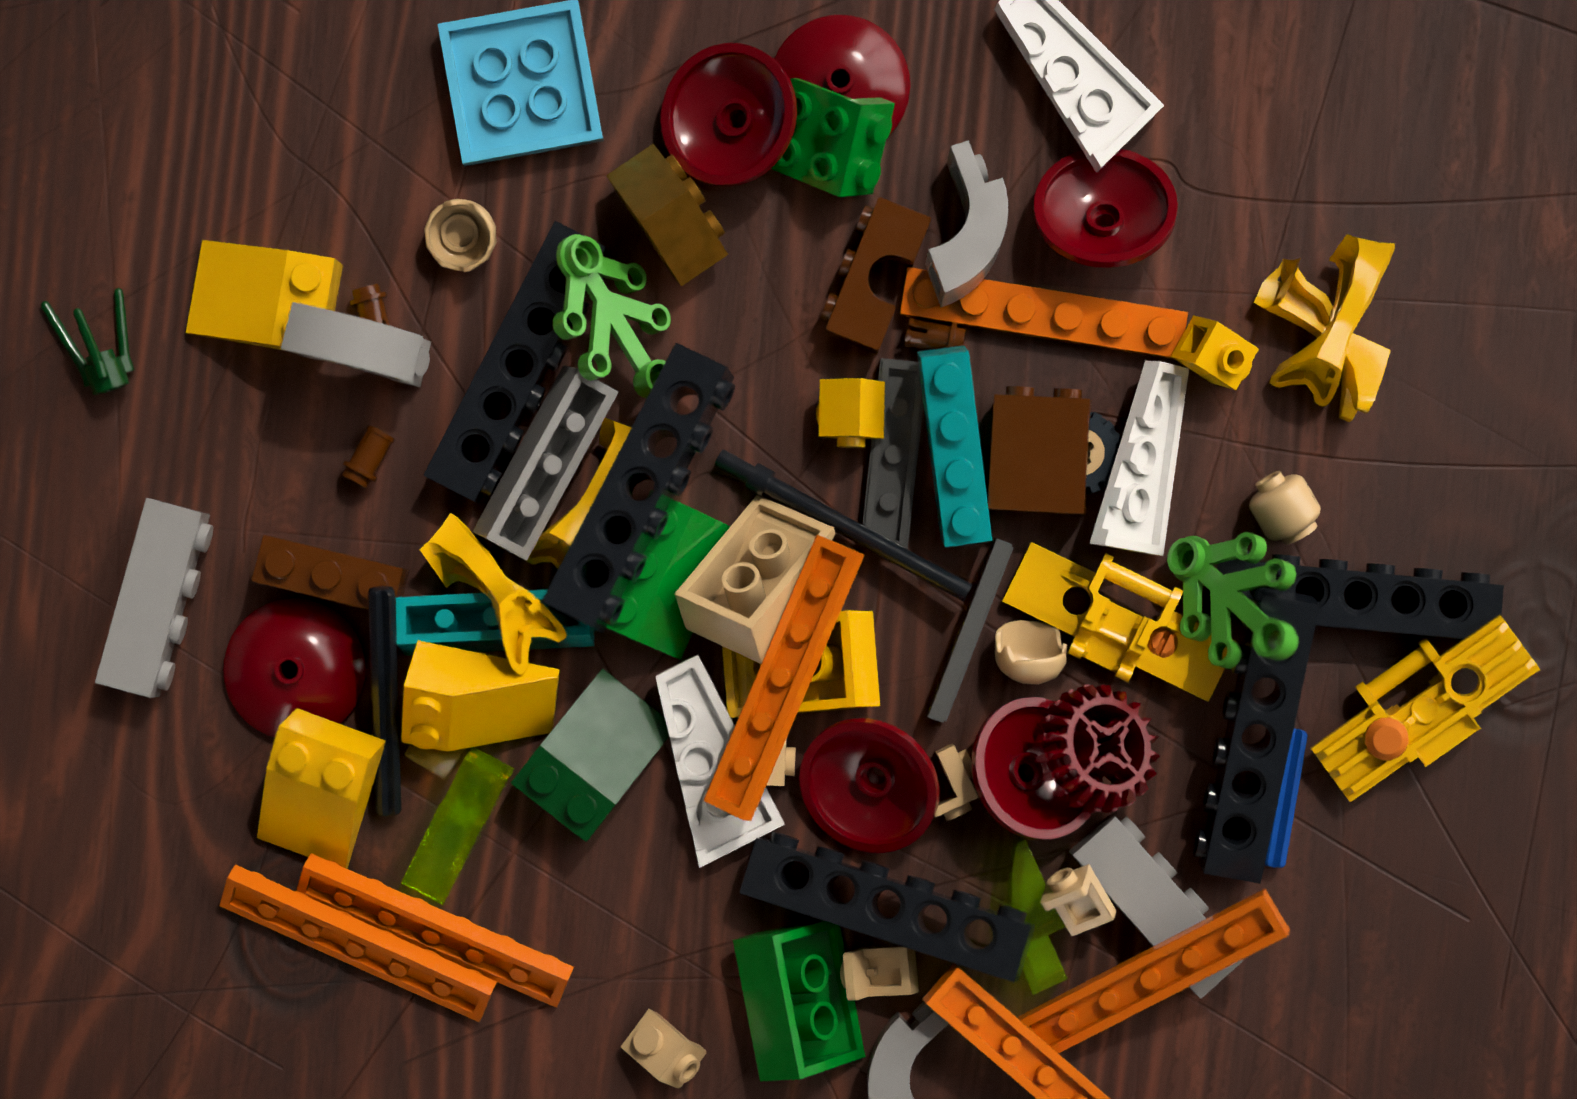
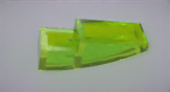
M472 747L463 759L445 798L438 806L401 884L441 905L445 903L515 768Z
M1019 837L1013 840L1011 851L1008 905L1027 912L1025 921L1036 924L1022 969L1029 990L1034 995L1068 979L1048 936L1065 928V925L1055 908L1045 911L1040 902L1046 883L1026 839Z

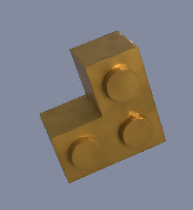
M652 144L606 175L622 202L642 228L680 286H683L728 255L719 240L725 234L724 229L711 210L703 214L699 205L706 200L694 181L687 177L673 154L664 158L655 145Z

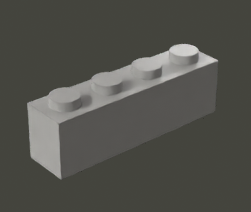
M563 365L472 532L527 560L614 402L618 391L599 380L589 381L580 374L579 369Z
M146 498L95 683L149 698L160 697L162 689L166 691L169 689L175 672V663L170 662L174 644L180 645L182 643L188 625V617L182 616L187 597L194 598L200 582L201 572L195 570L200 552H207L213 535V525L208 524L210 514Z
M1110 814L1068 852L1081 866L1087 864L1091 866L1108 897L1152 946H1155L1205 920L1206 918L1203 914L1209 910V907L1191 888L1184 893L1172 880L1177 871L1159 852L1151 857L1140 845V842L1146 837L1127 816L1119 821L1114 815ZM1242 959L1189 986V988L1202 999L1244 960Z

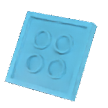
M578 0L562 1L438 24L462 164L464 166L604 141Z

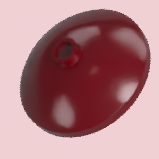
M850 15L819 17L796 29L777 51L774 59L782 66L790 79L800 78L851 99L880 97L895 103L891 118L892 129L890 135L901 122L910 96L908 65L894 39L876 24ZM835 73H845L849 77L848 85L843 88L834 86L831 78Z
M742 43L713 45L690 57L671 79L665 92L661 109V129L670 155L673 154L682 169L695 179L707 184L725 187L751 182L768 172L787 150L794 134L797 119L796 96L791 80L785 70L767 53ZM745 113V124L742 127L737 128V117L740 114Z
M1121 149L1097 173L1082 150L1062 158L1043 175L1034 197L1036 226L1047 244L1063 257L1092 267H1121L1139 262L1151 256L1169 239L1177 219V194L1168 175L1150 159L1125 149Z
M289 598L261 606L239 624L228 643L224 657L223 672L228 696L240 716L256 730L276 738L279 725L296 708L339 724L345 721L355 709L362 696L366 682L367 664L365 651L357 632L339 612L317 601ZM288 660L295 662L298 667V673L292 679L286 678L282 673V666Z
M1040 697L1016 699L992 712L976 735L971 765L973 781L978 796L995 821L1017 836L1044 841L1060 838L1072 833L1088 820L1091 813H1084L1082 806L1077 808L1068 807V794L1062 797L1054 796L1056 782L1054 780H1042L1045 773L1048 772L1047 765L1035 760L1039 755L1044 754V748L1034 743L1037 736L1044 734L1037 723L1043 717L1048 716L1046 708L1055 701ZM1019 767L1025 772V782L1019 776ZM1091 771L1088 774L1094 780L1100 783L1103 782V777L1100 778L1095 772Z
M853 718L837 722L824 729L812 741L801 762L800 789L809 813L828 835L850 848L871 853H886L902 849L923 835L936 814L939 803V783L930 758L911 736L889 723L868 718ZM873 767L880 769L885 776L877 775Z

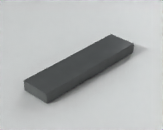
M881 358L878 381L885 382L884 439H871L862 525L908 549L923 412L918 362Z
M998 538L993 540L926 713V716L942 723L948 719L1014 547H1012L1011 543Z

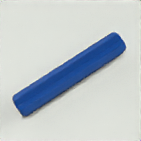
M1293 729L1264 866L1283 868L1286 865L1308 737L1307 732L1301 729Z

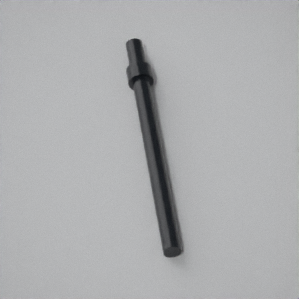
M724 449L715 461L714 466L745 482V488L761 497L767 494L808 517L834 527L835 532L963 602L973 586L972 584L774 477L775 472L758 463L754 466Z

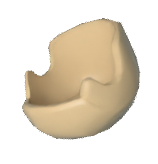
M452 199L445 201L431 212L424 227L428 251L440 266L456 271L469 272L477 268L490 258L497 243L496 225L490 213L481 205L471 200Z
M1018 620L1005 623L997 629L995 635L996 663L1000 670L1012 680L1022 684H1042L1056 679L1066 665L1067 644H1061L1058 628L1039 621Z

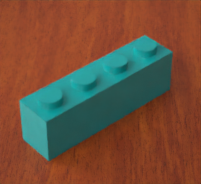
M963 345L917 352L941 540L945 547L992 541L969 350Z
M531 590L529 592L542 602L547 590ZM484 593L396 597L397 646L405 656L414 654L418 640L472 652L505 651L492 602ZM542 602L567 632L566 639L558 643L547 637H532L529 649L595 646L594 629L550 608Z

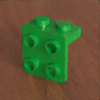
M791 78L797 103L796 126L787 150L771 169L838 197L873 194L881 174L880 163L885 142L892 129L891 118L895 103L880 97L851 99L803 79Z

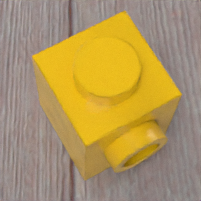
M1193 315L1171 357L1210 383L1237 390L1241 381L1250 373L1252 361L1259 348L1220 322Z
M864 378L820 379L819 403L816 408V420L819 425L818 436L837 439V447L865 448L866 439H884L885 382Z

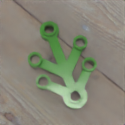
M578 234L568 236L560 242L556 253L558 266L566 276L564 310L557 313L553 319L554 331L564 340L575 338L585 332L586 319L582 310L586 290L593 301L589 352L582 354L578 360L580 374L589 381L600 379L609 374L611 360L608 352L611 331L636 372L633 378L635 391L638 395L647 399L666 361L659 359L650 360L626 318L639 322L641 329L645 333L654 335L668 329L671 323L670 313L660 303L649 305L610 292L601 278L614 280L617 289L623 294L634 293L643 289L647 282L646 273L639 264H624L603 257L599 244L591 237ZM628 273L632 276L633 284L628 280ZM652 313L657 318V325L654 323L652 319ZM567 318L571 320L573 330L568 327ZM592 359L597 363V371L593 368Z
M1243 532L1234 540L1212 545L1204 538L1198 536L1181 538L1173 543L1167 557L1169 569L1177 579L1183 581L1184 616L1180 621L1182 635L1195 641H1204L1211 635L1212 643L1208 649V658L1213 665L1226 669L1235 667L1239 663L1242 654L1240 645L1236 641L1231 640V611L1254 632L1252 643L1255 651L1260 656L1276 661L1283 660L1291 656L1298 646L1297 634L1290 624L1269 618L1242 593L1243 591L1266 586L1280 591L1289 589L1296 578V571L1291 563L1275 558L1269 560L1265 566L1225 575L1213 566L1236 558L1250 564L1260 562L1266 554L1267 545L1261 536L1250 532ZM1252 542V549L1247 554L1248 545ZM1281 568V576L1276 581V574L1278 570ZM1202 584L1210 590L1211 617L1208 614L1202 613ZM1199 620V626L1194 632V625ZM1227 647V654L1222 659L1223 650Z

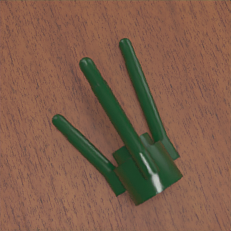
M116 288L114 291L119 357H115L113 349L99 352L83 311L80 308H76L73 311V315L89 354L85 361L50 303L47 301L41 303V308L79 370L84 386H90L94 396L129 385L130 382L126 373L135 370L129 353L124 293L120 288Z

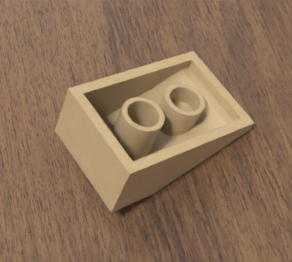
M756 495L675 592L685 628L762 664L816 535L818 534L833 540L835 536L834 527Z

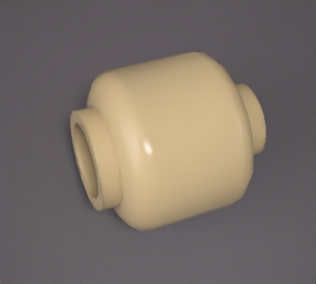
M1276 471L1265 476L1255 484L1258 492L1252 497L1249 508L1268 539L1273 541L1282 540L1285 545H1288L1306 537L1317 528L1318 525L1315 520L1319 517L1321 508L1302 476L1296 474L1283 476L1281 471Z

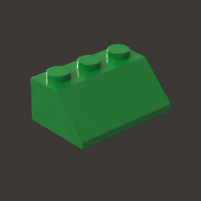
M650 490L647 499L652 495L654 490ZM672 499L666 510L669 513V519L663 533L658 539H651L643 554L647 557V561L642 574L636 582L629 581L621 597L625 601L623 610L613 626L607 624L606 628L681 660L693 632L685 628L675 592L730 526Z
M820 919L769 929L733 940L760 1081L799 1080L866 1057L855 1000L848 1001L846 988L842 985L840 978V968L845 948L839 925Z

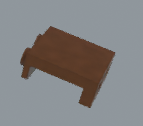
M1006 386V395L994 394L988 509L1086 515V481L1092 400L1082 398V390L1055 388L1053 390V397L1034 396L1035 388L1022 386Z

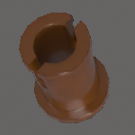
M379 284L361 287L352 291L354 299L350 301V305L356 306L359 318L390 326L383 300L387 297V293L381 292Z
M910 317L909 330L907 329L905 339L906 348L933 350L964 345L966 329L958 328L957 322H953L952 326Z
M371 425L367 426V430L350 461L344 460L342 464L346 467L342 476L364 488H367L371 481H377L378 478L374 474L391 443L395 440Z

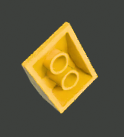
M202 240L186 333L282 350L281 346L292 302L335 311L343 265L335 258L290 250Z
M846 610L840 612L798 713L880 706L873 611ZM722 646L727 711L731 718H739L761 664Z
M418 640L404 684L401 742L413 744L420 749H437L449 752L549 734L554 724L560 669L528 663L527 670L522 674H518L510 666L506 658Z
M296 708L278 727L266 768L257 838L307 857L312 853L323 859L335 861L347 869L386 741Z

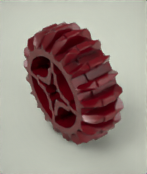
M1089 684L1083 685L1075 691L1072 689L1061 694L1059 700L1052 702L1046 708L1048 716L1043 717L1037 723L1044 734L1037 736L1034 743L1044 748V754L1039 755L1035 761L1042 764L1046 763L1048 772L1045 773L1042 780H1054L1056 782L1054 796L1062 797L1068 794V807L1077 808L1082 806L1084 813L1091 814L1099 811L1105 814L1117 811L1119 807L1125 808L1132 805L1136 801V797L1144 795L1149 790L1146 782L1152 780L1157 775L1150 764L1156 762L1161 755L1151 750V744L1155 743L1159 736L1148 734L1146 726L1149 725L1152 718H1140L1138 711L1141 703L1131 702L1127 704V691L1112 693L1110 685H1100L1097 687ZM1083 714L1093 715L1105 722L1106 725L1102 727L1095 720L1089 721ZM1093 771L1100 778L1105 776L1111 784L1100 783L1088 774Z

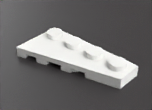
M1000 0L994 8L996 14L1097 173L1164 105L1058 0Z
M1145 360L1090 544L1148 555H1164L1189 373L1188 368L1162 361Z
M699 654L655 676L700 868L785 824L767 787H765L751 821L739 819L703 801L735 725Z

